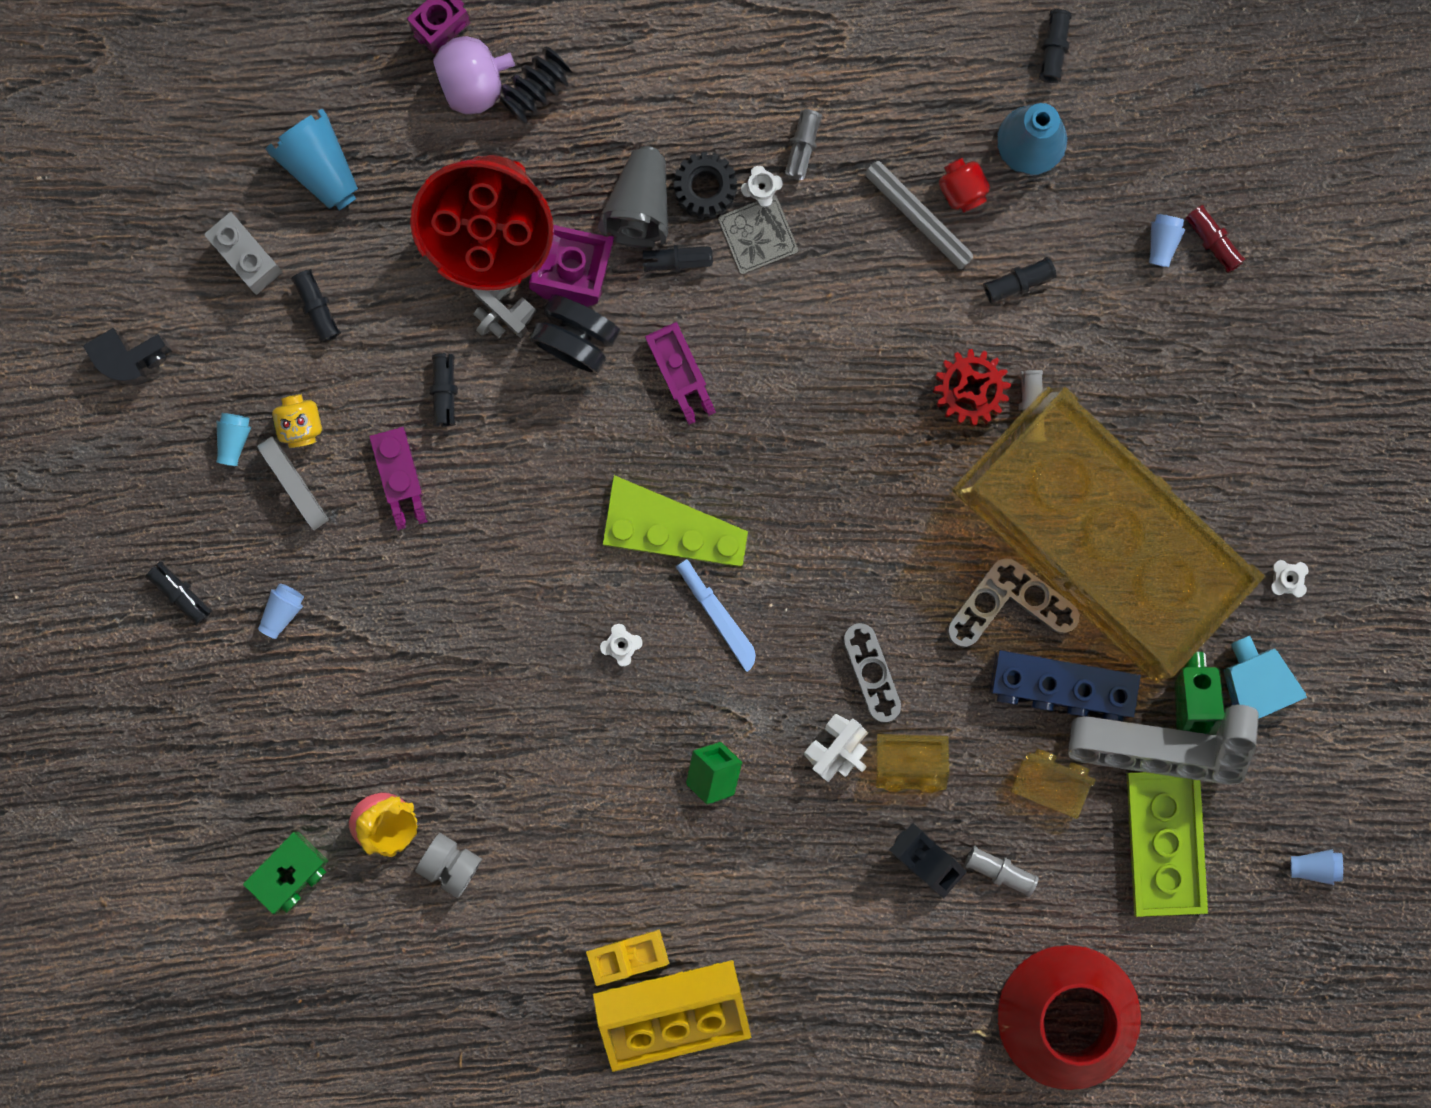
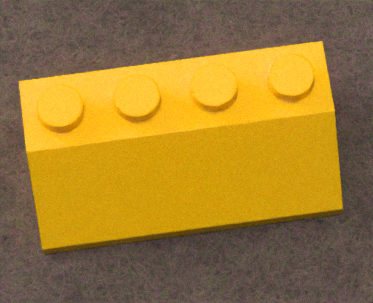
M733 960L593 994L598 1026L612 1072L752 1038Z

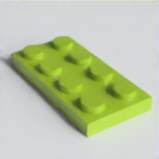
M1147 772L1126 773L1134 916L1208 914L1201 781Z

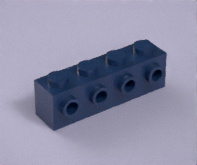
M999 650L995 654L989 694L998 695L997 702L1018 705V700L1022 699L1033 701L1032 708L1053 711V707L1056 705L1068 707L1067 714L1088 717L1090 711L1102 713V719L1124 722V718H1134L1141 675Z

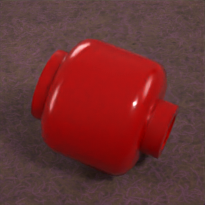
M960 158L944 167L946 174L939 179V186L952 209H961L962 213L987 201L985 195L989 193L990 185L978 162L971 161L965 163L963 158Z

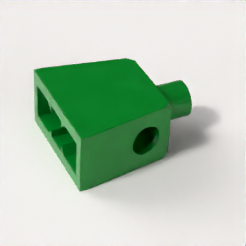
M1204 652L1186 653L1184 655L1185 668H1182L1175 681L1176 729L1216 735L1224 716L1219 669L1206 666V654Z

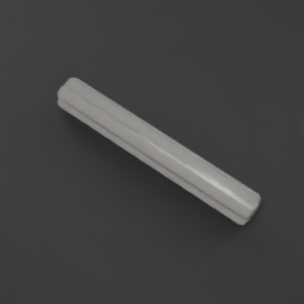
M880 161L874 162L866 170V177L958 269H963L971 262L973 254Z

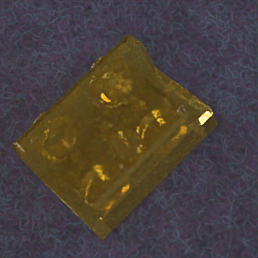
M1038 748L1035 754L1025 752L1010 792L1078 819L1090 787L1094 786L1096 779L1088 776L1090 770L1072 762L1069 763L1068 768L1055 763L1057 756Z

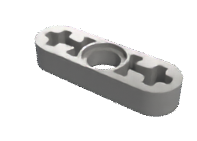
M271 436L257 446L259 451L310 527L316 530L328 522L329 519L274 437Z
M854 624L844 634L843 642L870 715L878 722H890L901 711V702L874 630L866 624ZM855 630H859L862 635H869L870 640L865 642L866 650L869 653L874 649L877 657L865 658L859 664L856 662L855 656H861L862 653L858 645L852 646L850 640L855 637ZM876 663L881 667L882 678L880 681L868 683L864 680L862 669L866 664ZM885 683L888 684L889 690H883L882 693L886 701L892 700L894 702V707L890 709L891 715L885 717L883 712H876L875 706L879 704L877 693L870 697L867 689H876Z

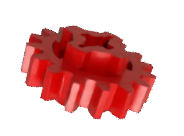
M969 349L966 358H963L959 352H956L953 355L955 363L952 364L945 360L942 367L946 373L937 372L935 379L942 382V385L935 386L933 389V393L942 394V398L936 404L938 407L944 405L948 407L945 414L946 418L953 414L958 415V425H961L965 418L970 420L971 427H975L980 417L987 424L991 421L990 412L998 416L1002 412L998 403L1007 404L1009 401V397L1002 394L1003 391L1011 387V383L1002 382V378L1008 371L1007 369L999 371L996 369L999 362L998 358L993 359L991 362L987 361V351H983L979 357H975L973 349ZM971 365L981 367L987 373L982 374L974 371ZM956 371L959 382L957 387L949 391L951 375ZM968 380L972 385L983 383L976 392V396L972 391L961 393L968 384ZM995 385L994 398L988 405L986 398L987 389ZM963 402L971 405L973 411L963 409L957 403Z

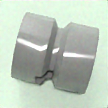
M439 833L422 857L415 872L430 882L441 881V888L459 898L483 859L468 849L457 850V843Z

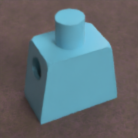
M1250 635L1231 643L1239 662L1224 669L1232 706L1246 705L1253 707L1258 711L1259 719L1307 698L1305 691L1276 649H1270L1258 654Z

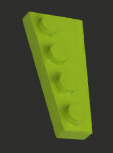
M614 475L603 546L743 567L748 531Z

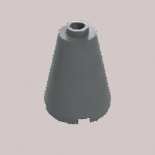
M642 146L640 149L632 151L599 217V231L604 236H607V232L615 235L616 243L634 248L649 249L654 248L657 241H661V245L666 242L668 235L666 160L660 154V151L654 147Z

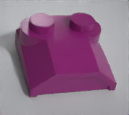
M554 225L553 243L549 255L542 267L537 272L531 274L529 289L544 299H550L552 294H556L586 307L598 304L602 294V286L614 237H606Z

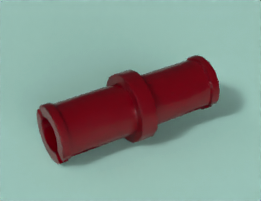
M1204 205L1193 210L1185 218L1203 240L1202 246L1206 251L1210 249L1225 268L1227 274L1246 261L1245 257L1239 253L1228 239V231L1225 228L1221 229L1206 211Z

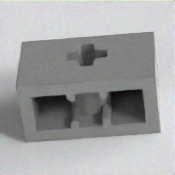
M232 212L228 213L204 234L256 295L283 273Z

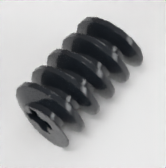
M548 46L542 49L545 60L539 56H534L532 63L535 69L524 65L522 67L524 78L516 74L513 75L511 81L514 88L503 84L501 91L504 97L498 95L505 107L525 125L528 123L524 112L527 110L537 115L538 110L535 102L538 101L547 106L549 103L545 93L549 92L557 97L559 93L555 84L558 82L568 87L569 82L566 74L574 75L564 60Z

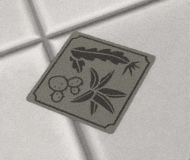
M776 195L772 196V204L768 207L760 206L757 201L718 217L741 274L798 252V247Z

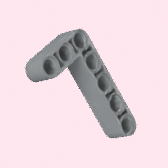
M1246 705L1228 707L1225 710L1217 736L1094 717H1077L1073 719L1071 724L1068 756L1077 762L1221 784H1239L1245 779L1256 749L1259 714L1255 708Z

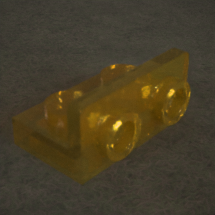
M877 734L876 788H884L889 792H899L904 789H920L925 793H935L939 790L947 789L949 779V736Z

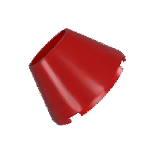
M1078 945L1052 946L1027 957L1013 970L1006 980L998 1002V1030L1007 1054L1027 1076L1052 1088L1063 1090L1084 1089L1109 1079L1128 1061L1137 1044L1140 1033V1004L1131 980L1120 966L1109 957L1096 950ZM1068 989H1091L1100 999L1104 1010V1024L1100 1035L1092 1045L1079 1052L1064 1053L1052 1049L1044 1032V1016L1049 1004L1057 995Z

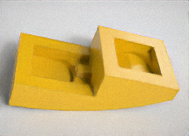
M660 929L586 951L596 986L670 964Z

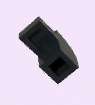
M115 328L106 331L83 345L91 361L103 375L118 384L126 386H136L148 382L149 380L142 369L146 366L148 369L157 367L167 359L165 355L172 352L166 339L160 334L130 349L122 334Z
M914 823L897 836L894 845L889 850L900 862L942 898L948 895L967 872Z

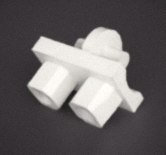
M835 714L825 727V730L836 738L831 746L827 749L815 740L804 752L806 758L814 766L812 769L827 782L832 779L837 771L846 777L853 767L862 773L867 768L860 759L868 749L860 742L868 732L853 718L849 721Z

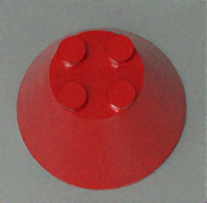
M477 156L473 159L456 162L439 169L422 184L411 208V232L422 257L426 255L438 268L437 272L440 275L467 288L488 291L507 289L520 284L521 280L530 276L533 272H537L542 267L553 243V218L546 200L526 174L525 167L520 162L512 161L502 156Z

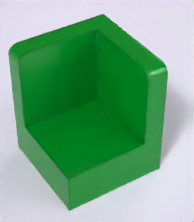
M722 742L693 750L686 784L706 805L731 797L736 791L742 761Z

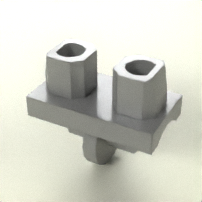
M512 287L488 291L472 290L475 296L492 311L488 314L484 309L478 307L473 313L481 321L476 329L481 336L492 331L500 338L506 331L497 323L501 320L519 338H522L528 332L526 325L531 321L536 310L523 297L508 310L501 301L513 290Z

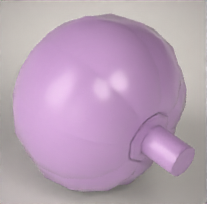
M468 36L453 38L440 47L433 59L435 70L448 104L452 110L466 115L482 113L493 107L499 98L498 95L501 93L502 84L499 72L515 66L511 53L493 58L489 48L483 42Z

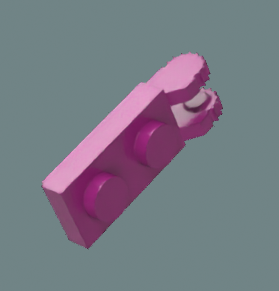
M675 322L645 336V340L674 401L678 402L688 425L695 423L696 420L695 414L688 405L685 396L696 391L701 400L702 408L708 416L716 413L705 389L706 383L678 323Z
M400 427L369 436L387 503L391 505L397 529L406 528V518L402 512L400 502L412 499L416 520H418L419 524L426 523L427 517L421 499L423 492L405 428Z

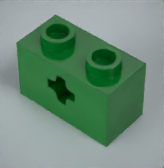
M299 831L293 832L243 885L273 915L281 910L288 913L301 900L298 893L307 884L313 887L327 873L323 867L329 860ZM283 868H294L296 870L292 875L295 882L289 881L284 883L282 881L285 873L282 871Z

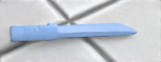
M688 559L676 566L677 570L698 602L701 603L741 666L748 672L755 662V650L752 644L713 594L712 589L705 587Z

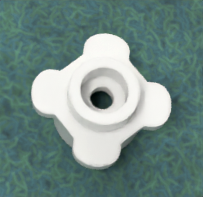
M755 166L751 170L752 175L748 182L742 185L741 192L745 197L756 199L760 206L768 207L772 204V196L776 190L782 188V179L779 176H773L763 166ZM763 183L765 188L759 189V184Z
M1280 560L1273 565L1275 573L1271 589L1274 594L1291 593L1295 597H1302L1306 593L1307 588L1304 585L1305 575L1308 574L1306 564L1299 562L1293 565ZM1288 575L1293 577L1292 582L1287 581Z
M616 624L612 627V634L607 641L601 643L600 650L604 655H611L617 659V663L620 666H627L631 663V656L635 650L642 647V639L638 635H632L627 632L624 625ZM624 642V648H619L618 643Z

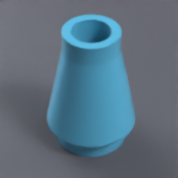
M221 413L220 421H216L217 463L231 466L238 465L240 454L252 428L248 426L249 417Z

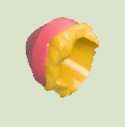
M390 793L370 795L360 801L352 811L349 819L350 833L368 855L378 853L383 856L393 857L397 852H402L417 835L418 825L417 818L413 812L414 805L413 803H406L399 796Z

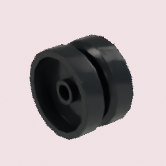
M552 294L544 308V313L554 324L548 322L537 323L529 340L557 359L585 372L598 375L606 357L595 345L613 347L620 333V328L594 310L568 298Z

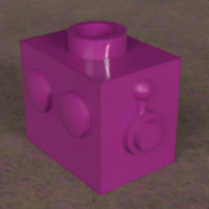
M462 0L425 1L407 17L415 40L419 44H424L434 55L437 54L440 47L456 37L470 24L469 16L463 7L464 3Z

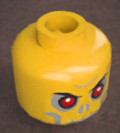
M302 394L281 398L282 405L272 411L278 440L282 443H288L289 448L315 443V437L322 432L316 403L312 400H303Z

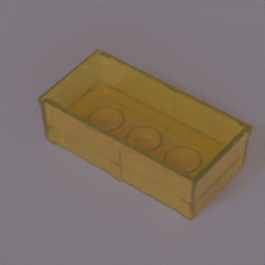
M1045 387L951 490L1059 593L1074 604L1095 627L1155 683H1159L1163 679L1173 678L1266 576L1253 564H1248L1171 491L1172 487L1159 475L1155 476L1077 402L1078 398L1066 387Z

